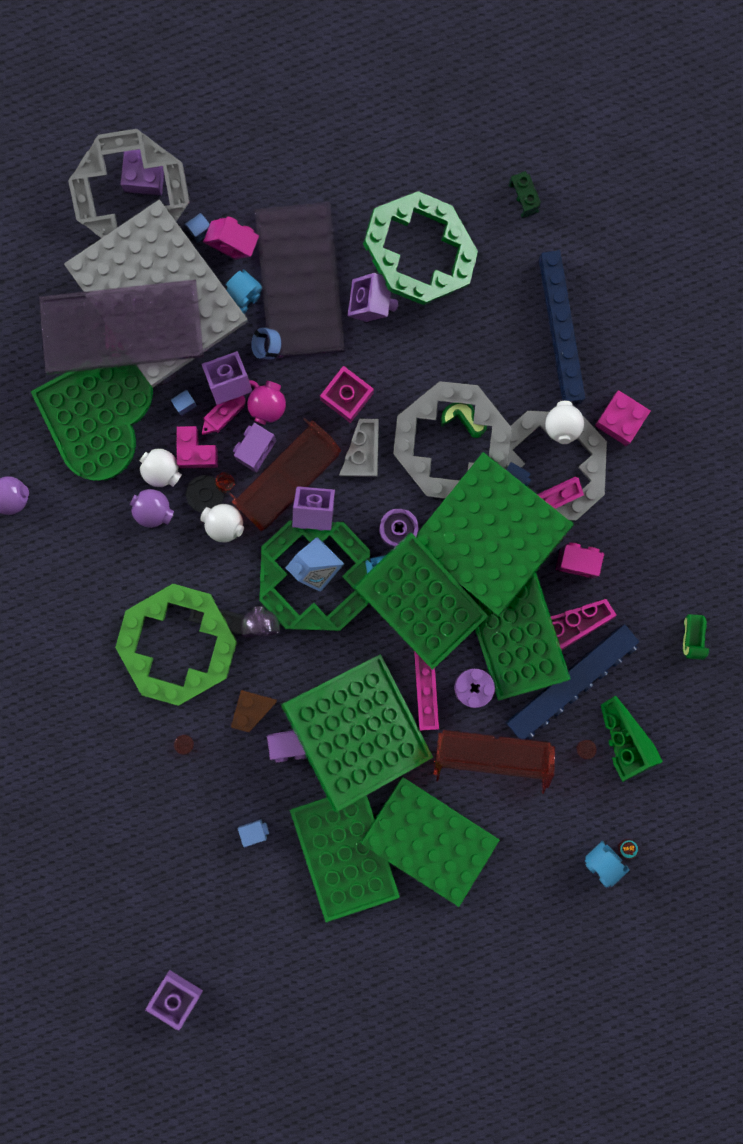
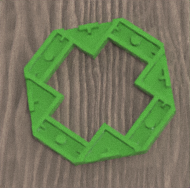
M171 584L125 611L115 648L141 695L179 706L227 679L237 640L229 629L211 594ZM169 603L204 612L199 631L218 636L208 673L189 668L184 686L149 677L153 657L135 653L145 617L164 621Z

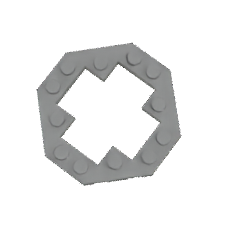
M138 129L98 135L89 151H87L79 163L78 168L68 180L76 220L87 226L101 238L118 228L115 214L96 217L89 177L107 175L104 155L140 149L144 169L163 166L170 205L165 206V208L176 222L190 202L183 163Z
M439 381L397 416L393 454L426 496L446 498L460 481L430 477L432 458L413 456L417 418L436 420L438 401L475 405L473 424L492 426L489 457L504 469L508 467L512 427L478 385ZM469 462L468 470L474 463Z
M527 411L511 425L512 434L508 465L510 462L519 467L525 465L513 449L539 426L547 433L545 421L549 412ZM584 416V428L577 440L587 449L591 456L578 468L590 480V483L582 489L583 496L556 508L558 512L570 521H576L605 495L607 441Z

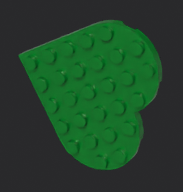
M110 352L101 354L32 390L31 394L68 468L76 475L85 479L104 481L116 477L130 464L136 448V437L132 425L141 420L148 411L152 401L153 387L129 355Z

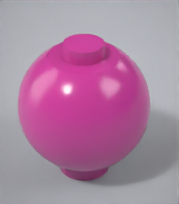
M267 381L266 385L259 386L251 392L247 406L249 413L255 418V422L265 425L266 422L273 423L283 415L286 401L284 395L280 392L281 385Z

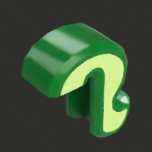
M451 403L442 412L440 420L442 427L458 416L474 438L483 436L487 429V425L473 424L475 410L471 404Z
M688 614L684 619L683 654L687 659L704 660L708 656L709 649L704 647L707 624L704 615Z

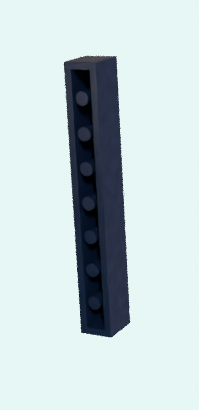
M561 251L544 252L539 257V265L562 401L578 404L582 403L586 398Z
M625 624L620 625L568 669L570 680L548 686L506 721L505 724L520 741L530 740L535 735L534 731L537 728H544L550 722L548 720L553 715L556 717L564 711L563 706L568 702L569 704L575 702L582 690L586 692L594 685L592 682L595 679L599 678L600 680L608 674L607 669L612 665L613 667L619 665L626 653L628 655L633 653L637 649L636 645L639 643V640Z

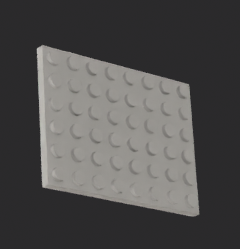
M160 200L64 263L152 387L248 322L246 316Z

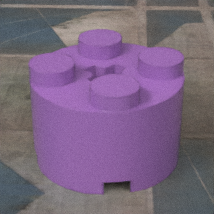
M390 510L381 520L380 536L386 545L395 548L410 532L417 536V519L408 510ZM395 525L403 526L402 533L399 531L395 532Z
M467 669L457 677L454 690L456 697L462 704L478 708L486 705L492 699L495 687L491 676L487 672L480 669ZM472 683H473L474 685H476V684L479 685V686L477 687V690H478L477 693L474 692V691L470 692V689L472 688V687H471V684H472Z

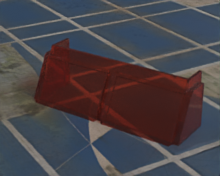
M305 418L303 419L309 427L238 498L229 493L234 499L232 503L261 532L267 529L295 500L296 488L308 487L341 452L333 438L313 420L309 422Z
M443 730L442 733H438L433 774L437 775L436 781L439 780L441 768L542 779V794H544L545 789L549 788L554 777L555 747L551 746L549 742L507 737L495 739L494 736Z

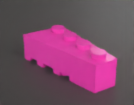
M607 599L550 617L562 651L613 620L617 615Z

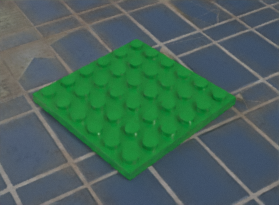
M483 452L419 530L416 537L459 584L500 616L574 524Z
M381 654L281 705L334 812L343 809L433 758Z

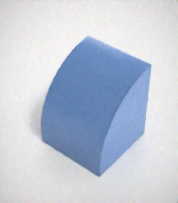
M201 213L185 223V226L197 243L205 238L210 225Z
M187 390L171 399L181 416L197 407Z

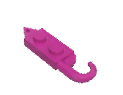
M249 380L251 387H259L258 383ZM244 395L216 405L204 417L202 435L212 432L218 433L244 408Z

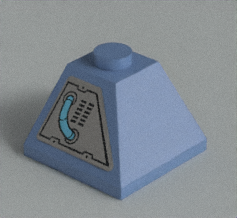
M317 537L295 555L286 566V569L299 582L321 592L344 563Z

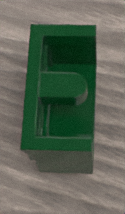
M525 171L511 176L509 187H515L518 195L517 202L521 203L523 207L521 217L525 218L538 213L541 202L530 174H527Z

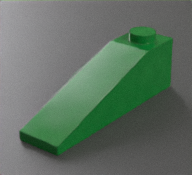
M617 696L601 704L605 727L610 729L612 738L608 740L609 745L614 747L616 756L612 758L613 764L622 782L663 762L653 742Z

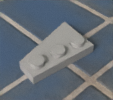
M359 419L339 476L378 477V419Z

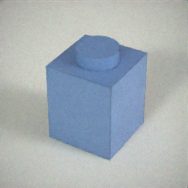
M262 819L238 827L243 847L265 841L267 834H269L268 826L266 823H262Z

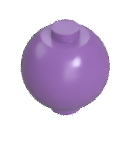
M14 477L0 478V513L12 515L20 512L28 500L29 490L27 486Z
M154 489L141 491L138 496L134 495L130 502L134 519L144 527L153 528L162 523L168 525L174 513L173 510L169 509V501L166 496Z

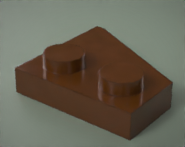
M241 690L231 728L250 732L276 704L277 699Z

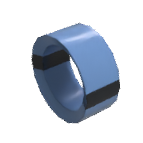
M259 328L255 331L251 342L253 354L259 359L271 360L277 357L281 348L279 333L274 329ZM268 335L270 345L268 351L265 352L264 342Z

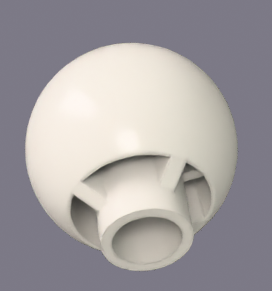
M560 401L546 417V431L553 440L561 444H569L581 435L584 428L583 416L576 407L572 406L570 401Z
M154 449L150 453L145 452L139 460L142 463L140 466L141 475L152 486L164 487L170 484L174 487L182 475L178 472L175 456L167 450Z
M219 504L212 509L206 507L202 512L201 521L205 523V530L213 540L229 542L237 536L240 537L243 533V519L235 507L228 504Z

